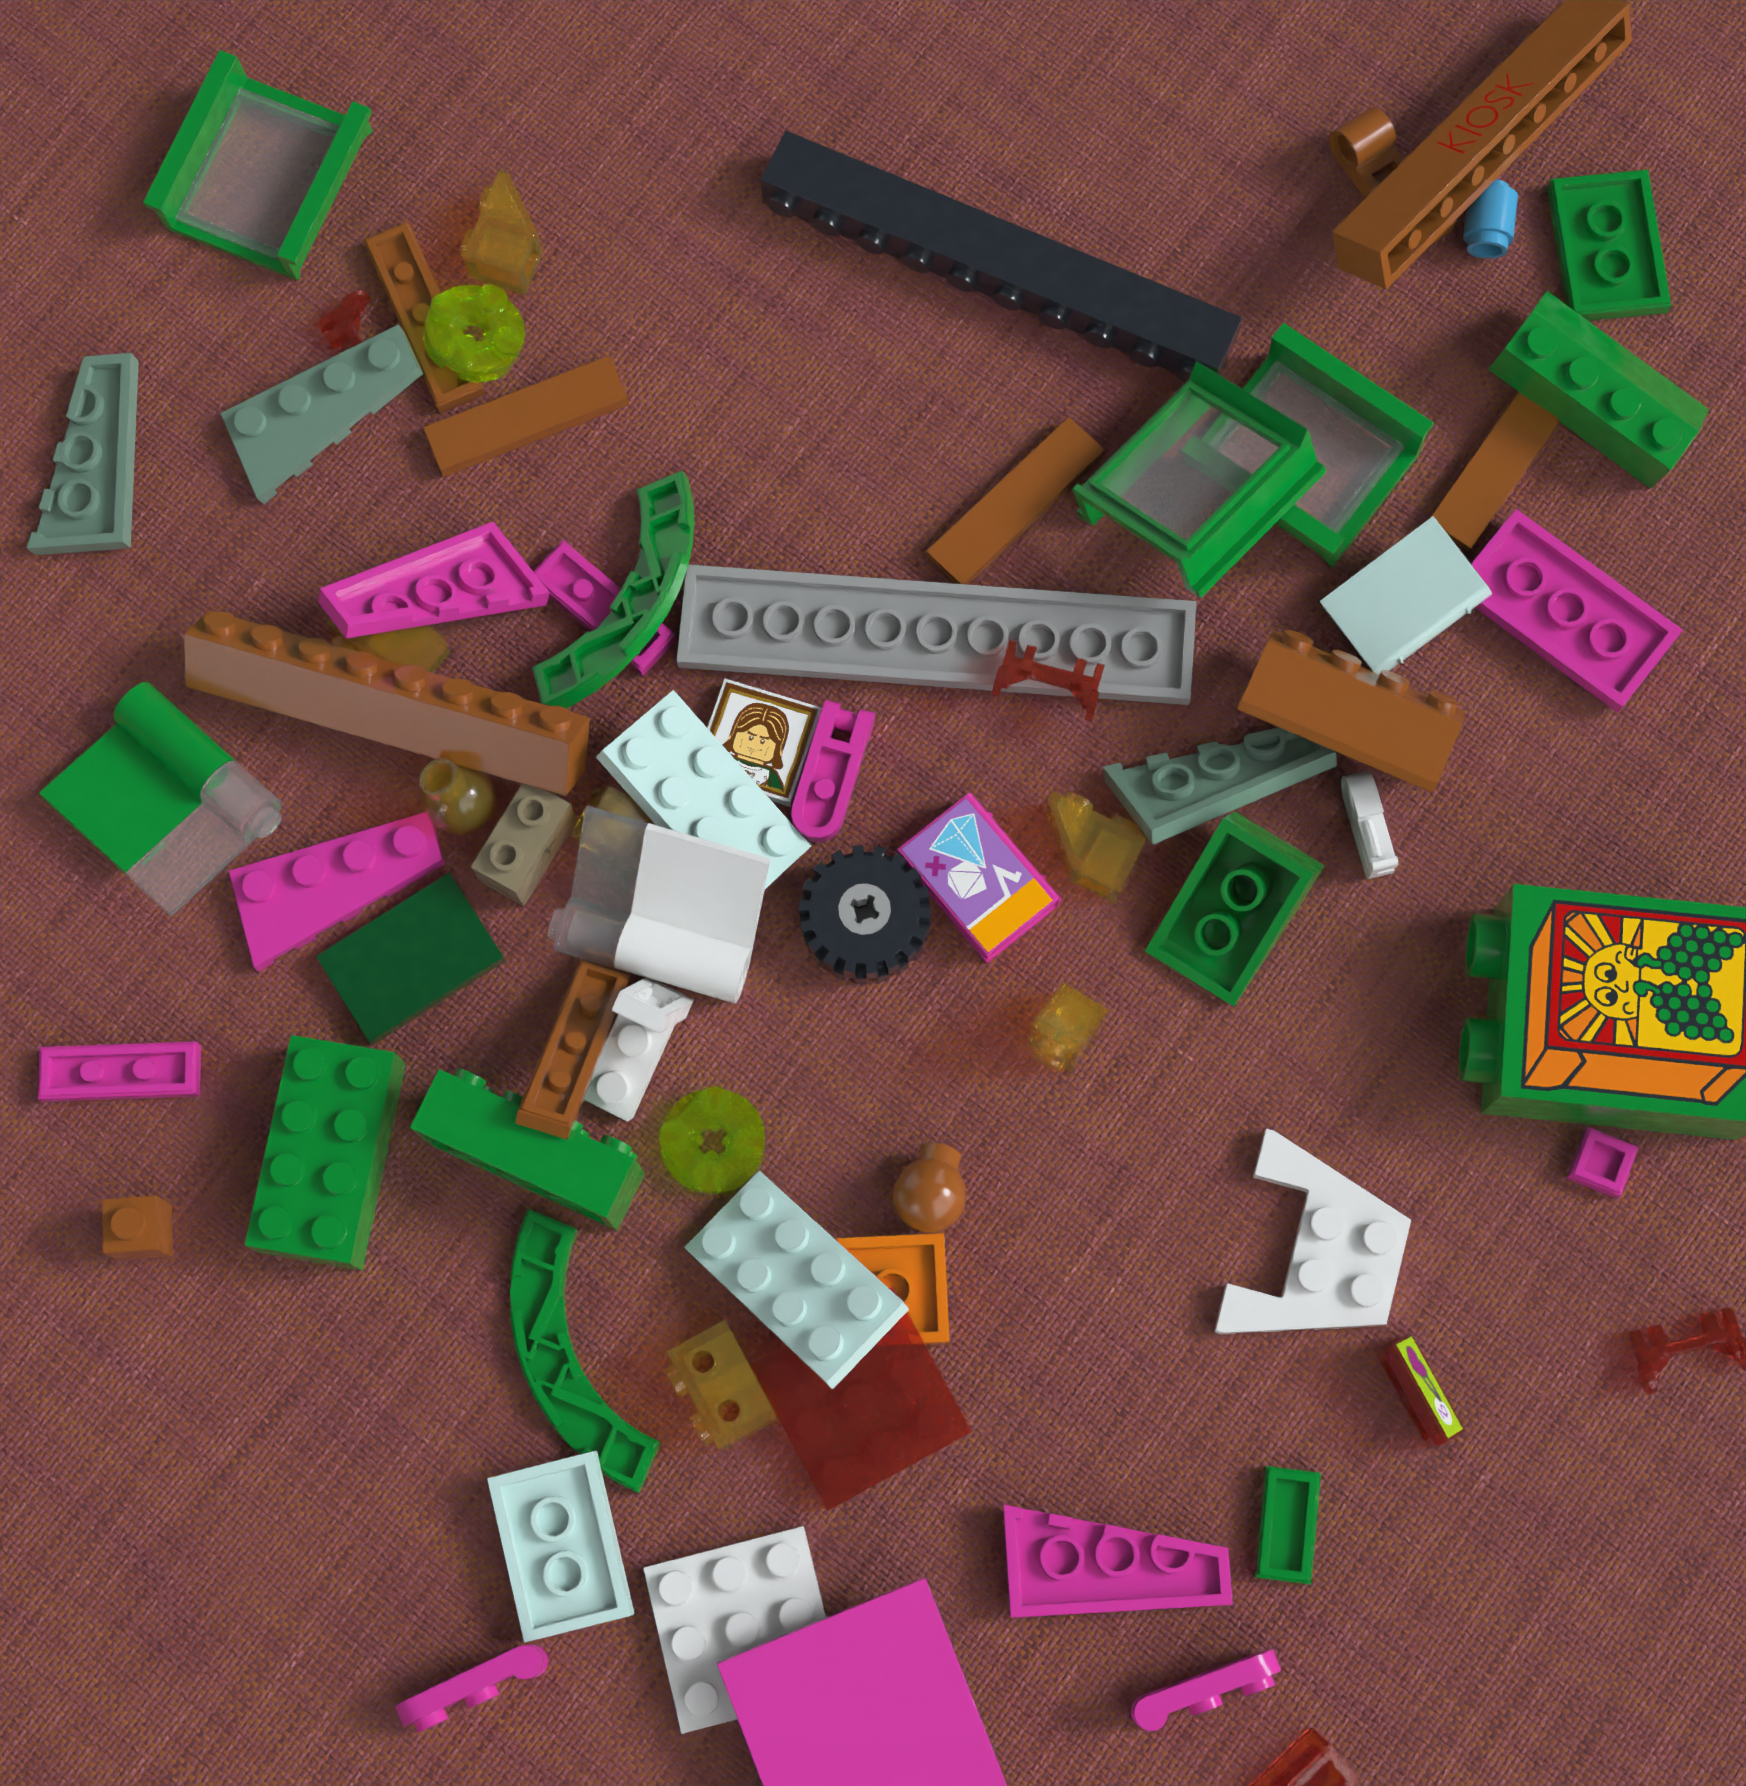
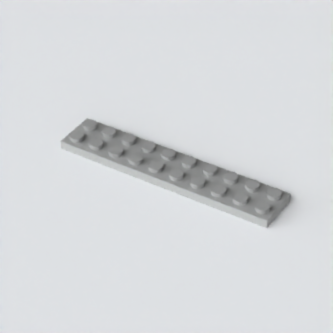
M688 565L685 576L677 664L678 668L1189 705L1191 699L1196 601Z

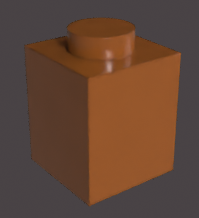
M158 1196L102 1199L103 1254L120 1261L173 1257L172 1203Z

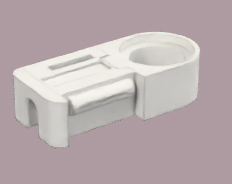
M1364 771L1343 776L1341 778L1342 796L1366 878L1371 879L1394 873V868L1398 866V857L1395 856L1383 816L1384 810L1370 771Z

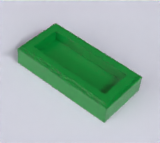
M1272 1466L1264 1467L1254 1578L1311 1585L1321 1473Z

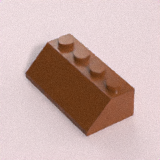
M1284 630L1282 634L1273 631L1237 709L1434 793L1464 721L1466 711L1457 708L1459 703L1454 698L1441 692L1430 691L1426 695L1409 688L1410 682L1394 672L1382 670L1380 674H1376L1360 667L1362 662L1349 653L1333 650L1329 654L1312 647L1313 640L1299 632Z

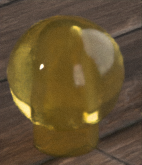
M445 758L436 759L423 769L419 779L420 788L423 791V805L434 825L449 833L465 834L475 831L485 824L494 809L495 791L491 780L484 772L457 765Z

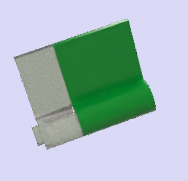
M142 682L129 690L117 704L113 713L116 725L42 789L39 795L172 917L257 837L265 838L277 828L282 819V816L279 814L282 802L152 684Z

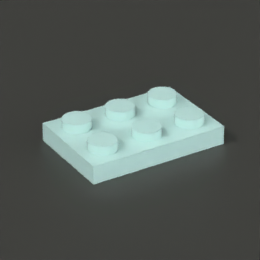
M597 1451L487 1478L524 1643L635 1614Z

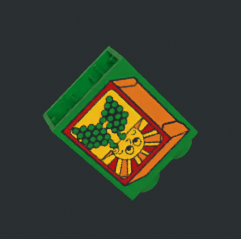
M1513 884L1494 907L1493 915L1472 914L1466 939L1465 971L1468 977L1489 979L1487 1019L1466 1017L1460 1038L1458 1071L1460 1081L1483 1083L1481 1114L1738 1140L1746 1135V907Z

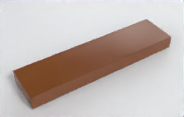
M409 221L364 239L363 242L401 328L408 338L439 413L441 414L486 395Z
M609 355L423 428L442 476L445 477L628 406L629 401Z
M1519 392L1432 515L1455 545L1467 554H1469L1560 423L1559 418Z
M1068 417L926 551V557L954 584L969 585L1104 457L1105 450Z
M583 960L579 961L518 1109L516 1124L568 1140L617 1013L612 1011L619 992L628 987L630 975Z

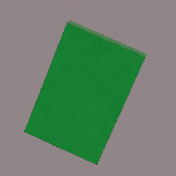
M1648 169L1550 179L1547 184V193L1565 304L1588 321L1668 313L1671 308V300Z

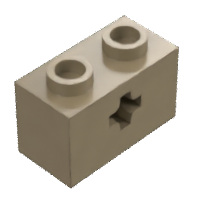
M522 783L471 866L478 880L524 907L577 821L571 804L547 790Z

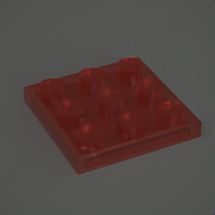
M891 1286L889 1289L901 1299L895 1286ZM908 1311L833 1389L786 1345L750 1364L828 1511L972 1432L968 1420Z

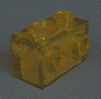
M726 1320L667 1351L673 1364L665 1368V1371L678 1396L682 1397L689 1393L698 1413L691 1416L690 1419L705 1446L715 1442L718 1450L723 1452L779 1421L775 1410ZM705 1357H713L714 1365L712 1369L705 1373L699 1372V1362ZM732 1404L739 1405L740 1414L738 1418L734 1421L726 1422L723 1417L725 1409Z

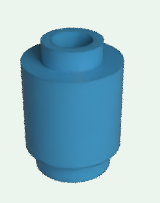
M1495 179L1466 209L1463 240L1467 243V252L1472 256L1484 259L1502 257L1507 254L1508 246L1514 241L1518 194L1502 180Z

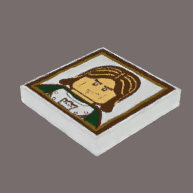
M724 679L708 730L772 802L791 807L822 708Z

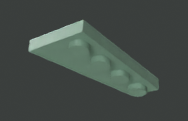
M399 324L221 413L254 493L263 504L268 502L277 494L275 489L293 474L296 477L301 475L313 465L310 460L332 442L336 445L352 433L349 428L366 414L374 415L423 374L408 338Z
M132 353L83 357L66 414L70 422L63 443L58 442L53 461L57 464L50 489H44L39 509L43 513L37 532H31L27 549L34 555L131 548L139 361Z
M1278 727L1247 734L1244 736V743L1236 745H1222L1216 741L1198 745L1197 753L1173 759H1169L1167 752L1146 757V765L1124 770L1121 763L1104 766L1103 774L1104 782L1152 845L1336 767L1337 761L1336 751Z

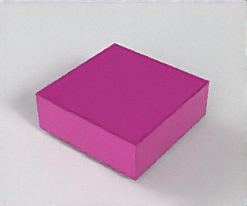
M1587 1127L1583 1131L1566 1179L1617 1199L1621 1197L1639 1147Z

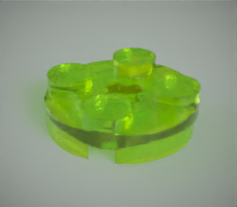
M461 285L437 294L432 299L423 329L425 348L434 363L443 370L446 365L451 370L459 372V378L469 382H488L504 376L519 358L525 339V326L519 311L508 300L506 292L496 285H485L483 287L478 285ZM467 326L479 327L484 331L482 341H475L472 335H464L462 331L466 330Z
M718 1086L697 1090L681 1098L670 1109L660 1129L659 1142L661 1144L664 1164L680 1185L696 1193L708 1195L733 1193L743 1188L760 1170L764 1159L766 1136L764 1124L759 1113L743 1096ZM707 1129L714 1133L720 1129L726 1132L727 1135L722 1140L726 1148L724 1152L719 1155L713 1150L705 1154L701 1152L699 1147L704 1142L701 1134Z

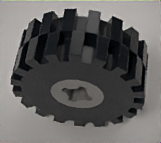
M863 845L852 846L853 853L843 855L841 850L832 853L831 861L826 865L821 861L813 869L814 877L811 880L806 879L802 888L803 898L802 900L799 899L801 931L809 953L814 954L817 964L824 970L827 967L834 972V977L845 981L846 976L855 978L856 984H867V979L877 978L878 983L888 981L889 974L897 971L899 975L909 969L908 963L913 958L917 960L923 952V944L925 940H928L930 932L931 907L927 887L921 883V875L916 868L910 869L907 867L906 859L898 853L893 858L886 855V848L875 846L874 852H864ZM856 905V906L860 907V906H862V905H867V907H861L860 909H858V908H856V907H854V906Z

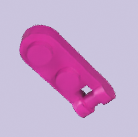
M825 700L792 805L791 817L793 825L806 840L822 843L831 840L839 833L846 816L865 749L873 730L876 713L860 709L859 713H854L841 709V703ZM835 729L852 733L850 742L832 739Z
M534 1644L518 1646L396 1705L395 1709L403 1728L414 1724L417 1733L449 1719L445 1711L446 1708L463 1700L466 1701L469 1709L499 1695L496 1684L513 1676L519 1679L539 1677L548 1666V1655L542 1647Z
M1267 1649L1141 1695L1131 1705V1718L1140 1728L1147 1731H1156L1166 1723L1168 1713L1188 1706L1192 1716L1222 1705L1220 1694L1240 1687L1243 1696H1247L1275 1685L1272 1675L1281 1671L1274 1649Z

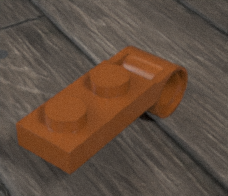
M1369 108L1332 131L1329 135V147L1332 155L1365 198L1403 160L1401 154L1394 147L1396 133L1393 124L1388 116L1379 108ZM1455 220L1433 243L1452 232L1457 221Z

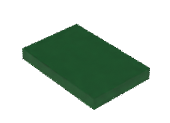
M450 872L316 956L372 1045L506 961Z

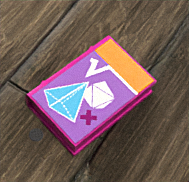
M972 793L965 795L898 849L900 855L906 859V866L910 869L915 867L921 875V883L927 887L929 896L986 963H989L1029 931L1062 902V898L1046 881V876L1040 874L993 819L992 812H987Z

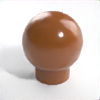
M930 1142L922 1144L919 1148L917 1160L906 1166L894 1183L892 1199L895 1211L900 1219L912 1229L925 1233L943 1231L952 1226L962 1215L966 1205V1186L961 1174L958 1172L961 1155L954 1148L941 1143Z

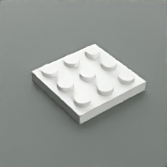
M804 1526L643 1568L681 1734L737 1720L717 1662L826 1617Z

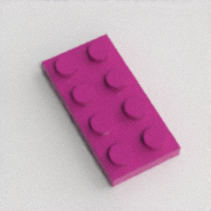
M1517 509L1514 510L1471 564L1492 592L1490 597L1475 608L1617 713L1683 631Z

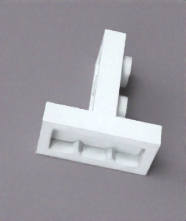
M647 977L621 990L612 1008V1011L618 1013V1016L605 1043L584 1100L627 1122L631 1120L637 1111L675 1024L687 1017L694 999Z

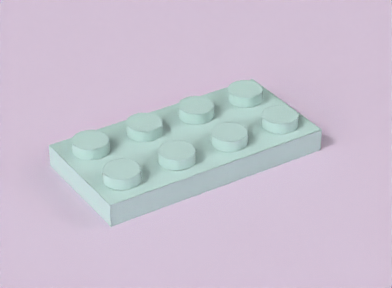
M674 690L596 756L599 762L655 825L770 858L765 889L811 847Z
M758 1171L684 1247L832 1389L909 1310L897 1295L761 1171Z

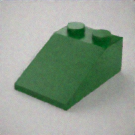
M1235 811L1224 817L1145 952L1234 1007L1296 914L1325 865Z

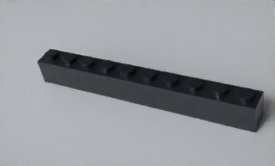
M785 130L760 179L763 203L767 204L773 212L780 216L790 218L794 215L811 222L818 231L826 235L837 236L840 234L856 241L861 248L872 254L880 255L886 253L902 260L903 264L913 271L919 273L932 272L946 278L952 286L965 292L978 291L992 297L995 303L1005 309L1012 311L1021 309L1038 316L1042 323L1051 328L1059 330L1067 328L1082 334L1094 346L1100 348L1113 347L1128 353L1140 365L1146 367L1159 366L1175 373L1184 383L1190 379L1196 361L1221 375L1237 341L1242 317L789 131Z

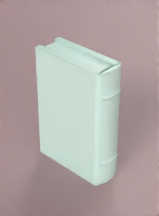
M1432 516L1320 600V603L1371 671L1380 674L1382 670L1390 671L1398 664H1404L1403 660L1465 614H1471V610L1490 597L1492 592L1438 521Z

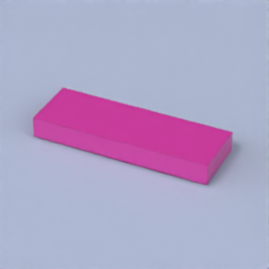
M564 540L533 571L550 592L549 598L589 632L596 630L611 613L609 607L621 590L619 586ZM661 624L650 641L628 665L643 677L677 641L676 635L664 624Z
M198 1042L40 1047L38 1099L42 1102L200 1097L201 1044Z

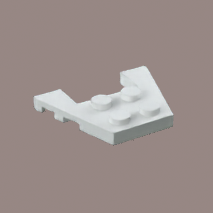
M1266 1129L1263 1134L1253 1178L1306 1192V1199L1282 1296L1279 1298L1227 1283L1214 1333L1222 1335L1244 1332H1281L1283 1330H1320L1386 1325L1411 1219L1276 1131Z

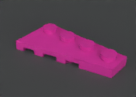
M490 522L320 588L318 603L345 638H352L547 605L550 592L496 524Z
M427 811L230 870L229 874L254 968L260 972L274 964V959L293 948L298 950L317 939L316 935L340 921L346 922L362 913L361 909L383 896L388 898L445 865L430 812Z
M1003 1504L1010 1618L1233 1605L1229 1552L1226 1547Z

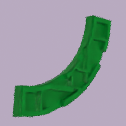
M683 470L637 489L641 516L638 545L641 550L634 572H629L620 592L609 607L611 613L596 630L587 631L563 651L532 667L541 704L560 706L567 709L596 692L618 675L640 653L668 615L682 586L693 547L695 524L693 497L689 479Z
M527 1209L518 1233L510 1275V1321L515 1349L523 1374L536 1402L550 1424L559 1432L564 1440L579 1455L597 1451L603 1474L621 1485L640 1493L661 1442L640 1432L624 1421L601 1398L585 1375L569 1334L566 1317L565 1286L569 1259L578 1230Z

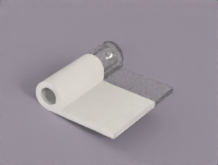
M587 806L584 811L572 895L565 909L556 908L549 925L548 938L555 940V951L724 1001L737 1003L750 965L771 859Z

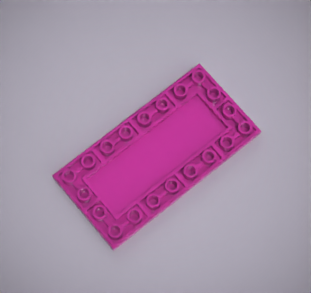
M925 1577L717 1662L763 1786H1007Z

